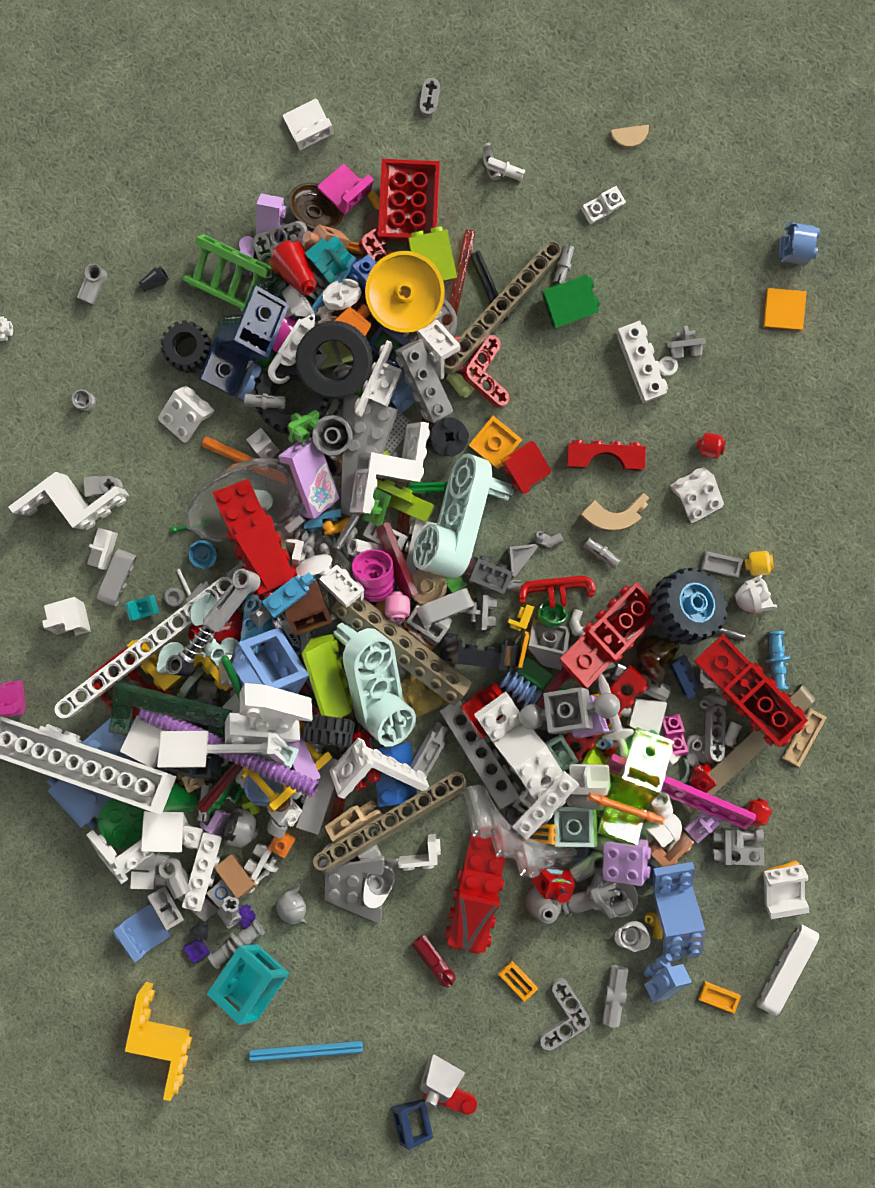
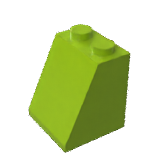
M442 226L431 228V233L423 234V231L411 233L412 237L408 238L411 252H416L428 258L439 270L443 281L457 278L447 229L443 230Z

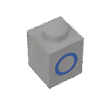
M220 879L206 893L219 908L223 905V899L234 895L223 879Z

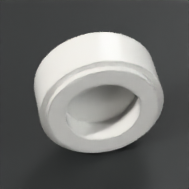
M666 356L659 361L660 373L662 375L671 376L677 371L678 363L675 358Z

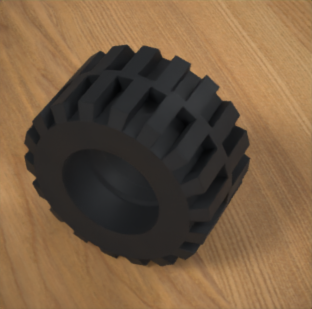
M184 320L181 324L177 321L174 323V327H167L169 331L168 333L164 331L163 336L165 338L161 339L160 342L163 347H160L161 352L164 353L163 357L175 369L181 370L184 373H188V371L195 373L196 369L202 370V366L205 364L212 347V341L201 326L196 325L192 321L188 323ZM186 337L195 338L197 342L195 352L187 357L179 356L177 353L179 342Z
M312 714V721H305L302 740L313 744L348 748L352 745L355 723L349 719Z

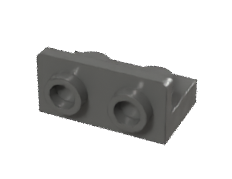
M482 555L480 558L474 556L473 560L475 563L468 580L504 594L513 572L508 570L509 566L500 562L495 565L491 563L492 559Z

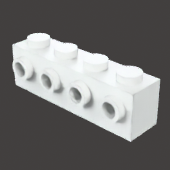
M640 321L619 328L616 331V335L642 404L664 396L667 393L668 386L665 379L661 378L659 362L655 361L653 357L654 348L647 341L646 327L641 325Z

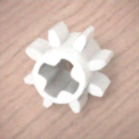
M3 316L0 317V341H8L7 336L13 335V325L11 321H7V318Z

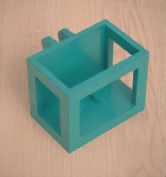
M258 944L241 945L233 954L207 995L238 1025L256 1022L290 973ZM224 997H228L241 1010L238 1012Z

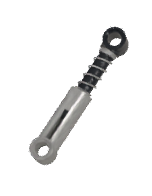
M239 569L234 573L231 585L203 619L204 626L199 628V633L197 635L194 634L195 638L192 641L190 640V644L188 647H185V650L178 653V655L170 656L166 661L168 673L182 677L192 674L194 670L193 661L196 654H200V649L204 648L205 643L210 641L211 635L222 629L250 592L256 591L260 586L258 574L246 569Z

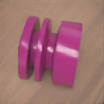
M374 549L366 550L354 558L352 563L354 581H358L363 586L364 599L366 601H382L394 592L393 561L389 554Z

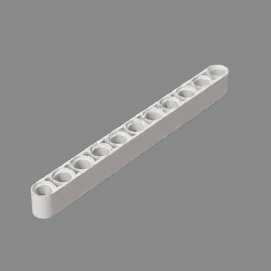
M229 577L218 579L61 699L55 706L56 715L60 718L74 716L193 624L190 620L189 612L193 603L207 593L214 594L215 598L219 600L225 592L221 590V584L225 581L232 583V579ZM178 617H181L184 621L180 628L174 626V620ZM165 629L168 633L167 638L160 640L158 633L160 630ZM145 642H150L152 648L149 652L145 653L142 650V645ZM129 654L135 656V662L132 665L126 662ZM114 666H117L119 669V674L116 677H112L110 674V670ZM98 678L103 682V686L99 690L94 687V682ZM81 691H84L87 695L84 702H80L78 699V694ZM64 704L70 706V712L67 715L62 712Z

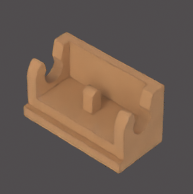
M233 854L215 867L237 899L244 897L258 886Z

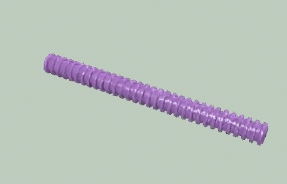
M145 704L139 712V720H144L145 723H149L163 731H203L202 728L193 726L191 723L187 724L186 721H182L180 718L177 719L169 713L166 714V712L156 709L149 704ZM213 733L208 734V745L226 744L224 738H219L217 735L214 736ZM214 753L215 755L219 754L220 757H224L226 760L230 759L231 762H235L237 765L246 766L248 770L257 771V774H262L263 777L268 776V779H274V782L279 781V784H285V787L290 786L292 790L296 789V792H302L303 795L307 794V797L311 798L317 791V780L313 781L310 777L307 779L306 775L301 776V773H296L295 770L290 771V768H285L284 765L279 766V763H274L273 760L268 761V758H263L262 755L257 756V753Z

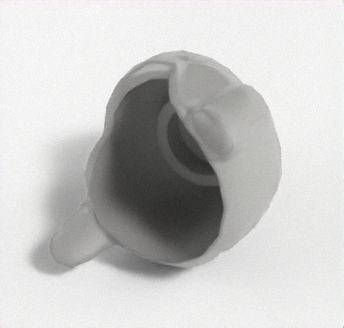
M299 883L292 890L285 892L276 903V911L280 919L291 925L299 922L307 924L303 919L306 913V905L302 896L298 893Z

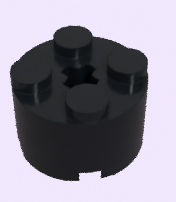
M443 417L428 425L430 433L426 444L434 454L455 456L466 447L469 432L460 420L453 417ZM445 433H448V440H445Z

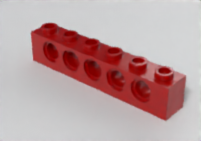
M630 664L609 686L611 693L620 701L619 718L622 716L620 712L624 708L629 709L634 703L633 698L637 694L641 695L648 687L646 686L647 679ZM624 685H630L632 691L624 693L621 688ZM606 718L605 721L607 723V726H609L610 720L609 718ZM570 732L564 738L580 762L583 758L582 754L586 750L589 752L596 743L594 741L598 736L602 738L606 733L576 738ZM576 741L580 743L581 747L573 749L570 744Z

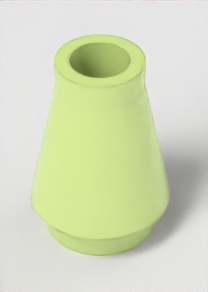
M456 372L448 374L446 379L460 396L466 398L472 393L474 388L463 379L462 375Z

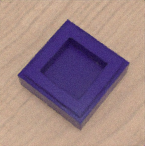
M197 939L183 947V950L193 964L210 953L204 942Z

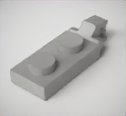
M437 722L434 728L427 734L410 765L413 770H420L428 776L445 745L444 736L448 730L445 725Z

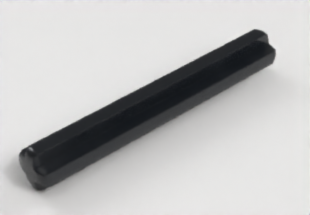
M475 251L471 254V259L488 299L492 303L499 294L481 252ZM502 305L496 306L501 311L505 310ZM508 316L501 323L508 321Z

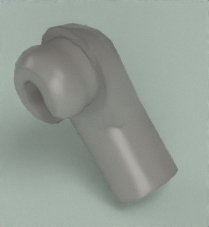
M538 531L535 534V541L546 548L564 541L561 533L549 536L543 531Z

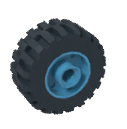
M689 567L687 569H680L658 581L656 588L651 593L653 598L650 599V606H652L650 612L651 616H654L655 621L653 622L655 626H659V631L662 635H667V639L672 642L676 641L680 645H693L715 636L719 629L723 628L725 624L723 620L727 618L725 609L728 608L727 602L724 599L726 595L720 589L722 586L719 582L714 581L715 578L712 575H706L704 570Z

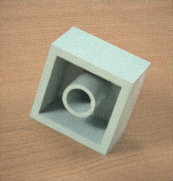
M561 807L554 811V825H557V829H555V847L597 846L596 810Z

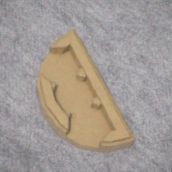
M649 125L613 129L610 133L612 139L623 148H634L645 140L649 131Z

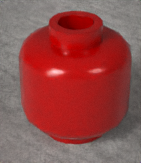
M704 433L702 438H698L696 449L700 450L702 457L718 459L720 455L724 454L726 440H723V436L720 434Z
M761 798L748 801L745 809L756 814L755 821L751 825L760 828V826L767 824L772 814V809L767 806L769 802Z

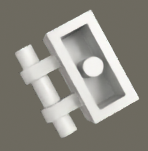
M417 603L407 619V623L414 630L420 631L422 637L435 648L449 629L452 620L448 618L424 627L416 610L423 604Z

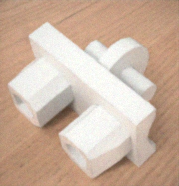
M258 843L253 854L259 856L261 860L259 863L250 858L247 861L244 870L252 875L251 879L256 880L263 867L266 868L263 872L265 876H268L270 872H277L278 867L275 865L277 858L272 857L270 861H267L272 852L268 850L269 846Z

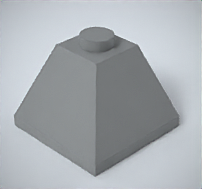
M533 618L528 649L543 666L562 669V665L557 660L568 649L570 627L561 625L554 629L546 628L538 619Z

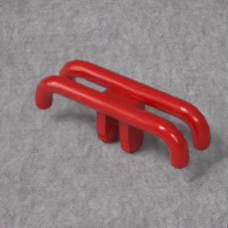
M581 575L532 580L521 585L518 602L521 605L525 604L527 594L548 591L550 608H554V590H559L561 605L566 607L565 589L583 588L586 590L587 596L592 598L596 587L591 578Z

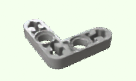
M295 221L256 235L253 239V245L259 261L266 264V256L272 257L273 249L283 243L276 239L277 231H281L284 234V241L290 240L295 242V240L303 238V234L307 231L306 225L301 221ZM296 227L301 229L299 234H289V231L294 230ZM262 238V240H266L267 243L264 245H260L259 241ZM265 249H270V252H267L265 254L262 253L263 251H265ZM272 272L270 276L266 277V281L272 289H279L286 283L276 272ZM273 278H280V281L278 283L274 282Z
M563 978L553 981L552 991L568 1017L541 1034L540 1043L545 1050L551 1051L585 1030L590 1024L587 1012L568 982ZM558 984L561 986L565 985L564 991L567 994L565 997L560 990L556 991ZM569 999L575 1000V1007L567 1008L565 1006L566 1001ZM577 1011L581 1018L585 1017L584 1024L578 1022V1018L575 1014ZM564 1025L570 1028L569 1033L566 1035L559 1032L560 1028ZM554 1031L557 1032V1035L560 1038L559 1040H557V1037H554ZM545 1038H553L552 1044H549L548 1042L545 1043Z

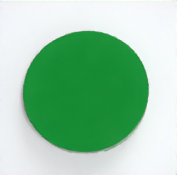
M112 798L102 807L99 813V833L102 834L110 845L120 849H129L142 839L143 812L145 810Z

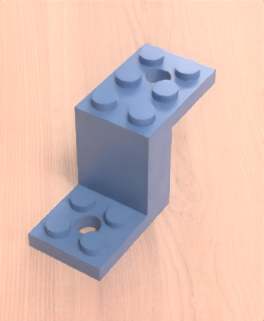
M693 862L655 868L653 873L652 895L664 937L663 955L670 954L672 961L686 956L690 958L697 957L702 954L705 927L693 889L695 871Z

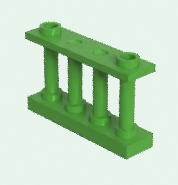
M205 234L197 236L195 245L200 247L201 253L194 274L184 276L183 280L188 282L190 287L200 288L239 307L243 312L252 287L255 285L259 286L260 280L270 276L273 269L271 266ZM212 252L218 255L219 260L210 283L202 279L201 275L208 254ZM230 261L235 263L236 269L229 290L226 291L218 287L225 264ZM247 269L253 272L254 276L246 299H243L235 294L243 271Z

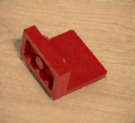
M496 682L481 689L460 707L480 739L485 738L487 733L474 714L503 694ZM503 714L499 715L496 720H500Z

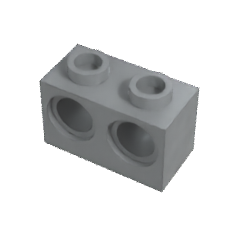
M165 886L147 896L166 931L184 920Z

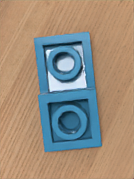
M341 508L321 513L318 518L310 519L303 525L304 529L308 528V532L320 531L323 519L331 522L338 521V517L342 516Z

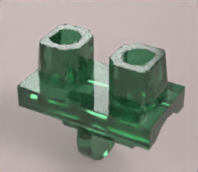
M276 272L272 278H267L266 282L260 280L257 284L258 287L281 300L280 292H283L290 285Z

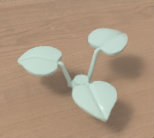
M211 593L199 597L190 609V620L195 626L202 624L204 626L203 619L218 601ZM211 635L210 641L205 644L204 652L200 651V654L197 655H202L204 658L209 656L219 668L218 663L221 661V657L233 655L239 642L233 638H226L221 644H218ZM172 642L161 649L156 668L159 673H168L166 661L170 656L178 655V653L184 650L182 644Z

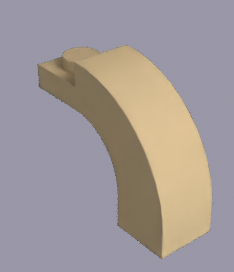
M645 493L640 494L621 513L609 512L594 500L580 516L598 529L607 531L624 529L642 518L637 511L641 512L648 505L646 501L649 497Z

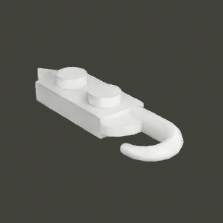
M314 313L297 321L269 365L268 376L274 383L283 384L290 379L289 376L283 379L277 378L275 371L280 363L291 366L296 362L295 357L300 340L306 332L314 327Z

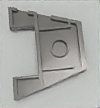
M377 856V859L370 860L363 858L357 862L348 861L332 872L325 874V901L374 922L381 923L382 905L377 908L365 906L363 902L364 873L383 875L384 856Z

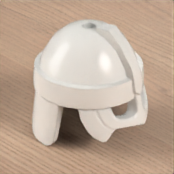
M762 575L745 581L737 590L735 599L737 605L742 610L757 614L778 608L777 605L772 603L771 593L768 592L767 584L761 578Z
M673 813L665 821H662L663 825L647 821L639 827V830L644 829L655 838L653 840L662 849H666L667 852L679 841L682 831L681 821Z

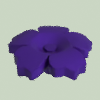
M242 905V909L239 907L238 913L242 919L237 924H243L244 928H248L252 923L251 920L256 919L254 911H250L251 905Z

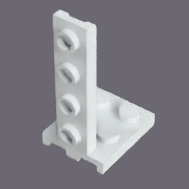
M360 738L355 740L351 747L329 770L337 795L343 799L353 791L354 787L366 776L371 768H375L421 791L429 788L426 780L427 777L422 771H415L409 765L401 764L393 757L383 755L377 749L373 750L366 747L364 740Z
M185 815L183 816V826L189 825ZM94 830L86 834L98 856L121 884L128 880L125 875L128 871L134 869L139 863L154 853L141 852V839L117 857L111 845H106L107 841L102 834L97 835Z

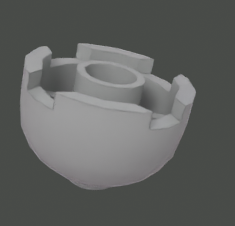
M236 807L233 810L236 813L232 820L229 818L225 828L224 836H227V840L224 841V844L239 848L244 847L252 839L256 838L258 828H256L255 817L250 812Z

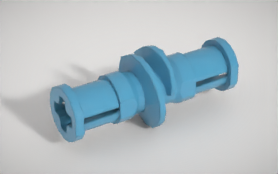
M784 631L767 632V635H769L770 659L766 660L765 664L771 665L770 674H772V679L778 685L777 688L779 690L789 689L786 686L785 665H788V663H785V660L790 659V656L784 655L783 634L785 633Z

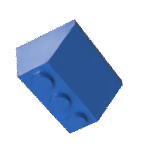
M411 742L399 743L394 746H373V750L377 749L383 755L391 756L401 764L405 763L410 766L413 761ZM379 771L382 778L376 782L379 807L402 804L417 795V788Z

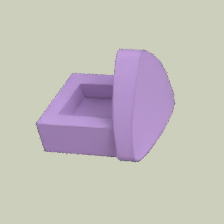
M216 810L210 823L204 822L202 819L199 825L209 834L219 835L232 813L227 810Z

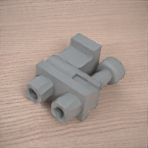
M722 827V830H714L712 832V841L722 842V849H712V859L724 862L725 865L764 866V848L761 845H744L746 840H754L755 843L763 844V829L754 828L753 832L741 831L737 827Z

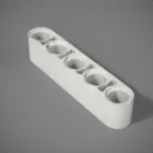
M802 924L797 926L796 933H793L788 942V948L784 950L779 959V965L775 967L770 976V982H767L761 993V999L757 1001V1007L774 1016L781 1012L819 939V933Z

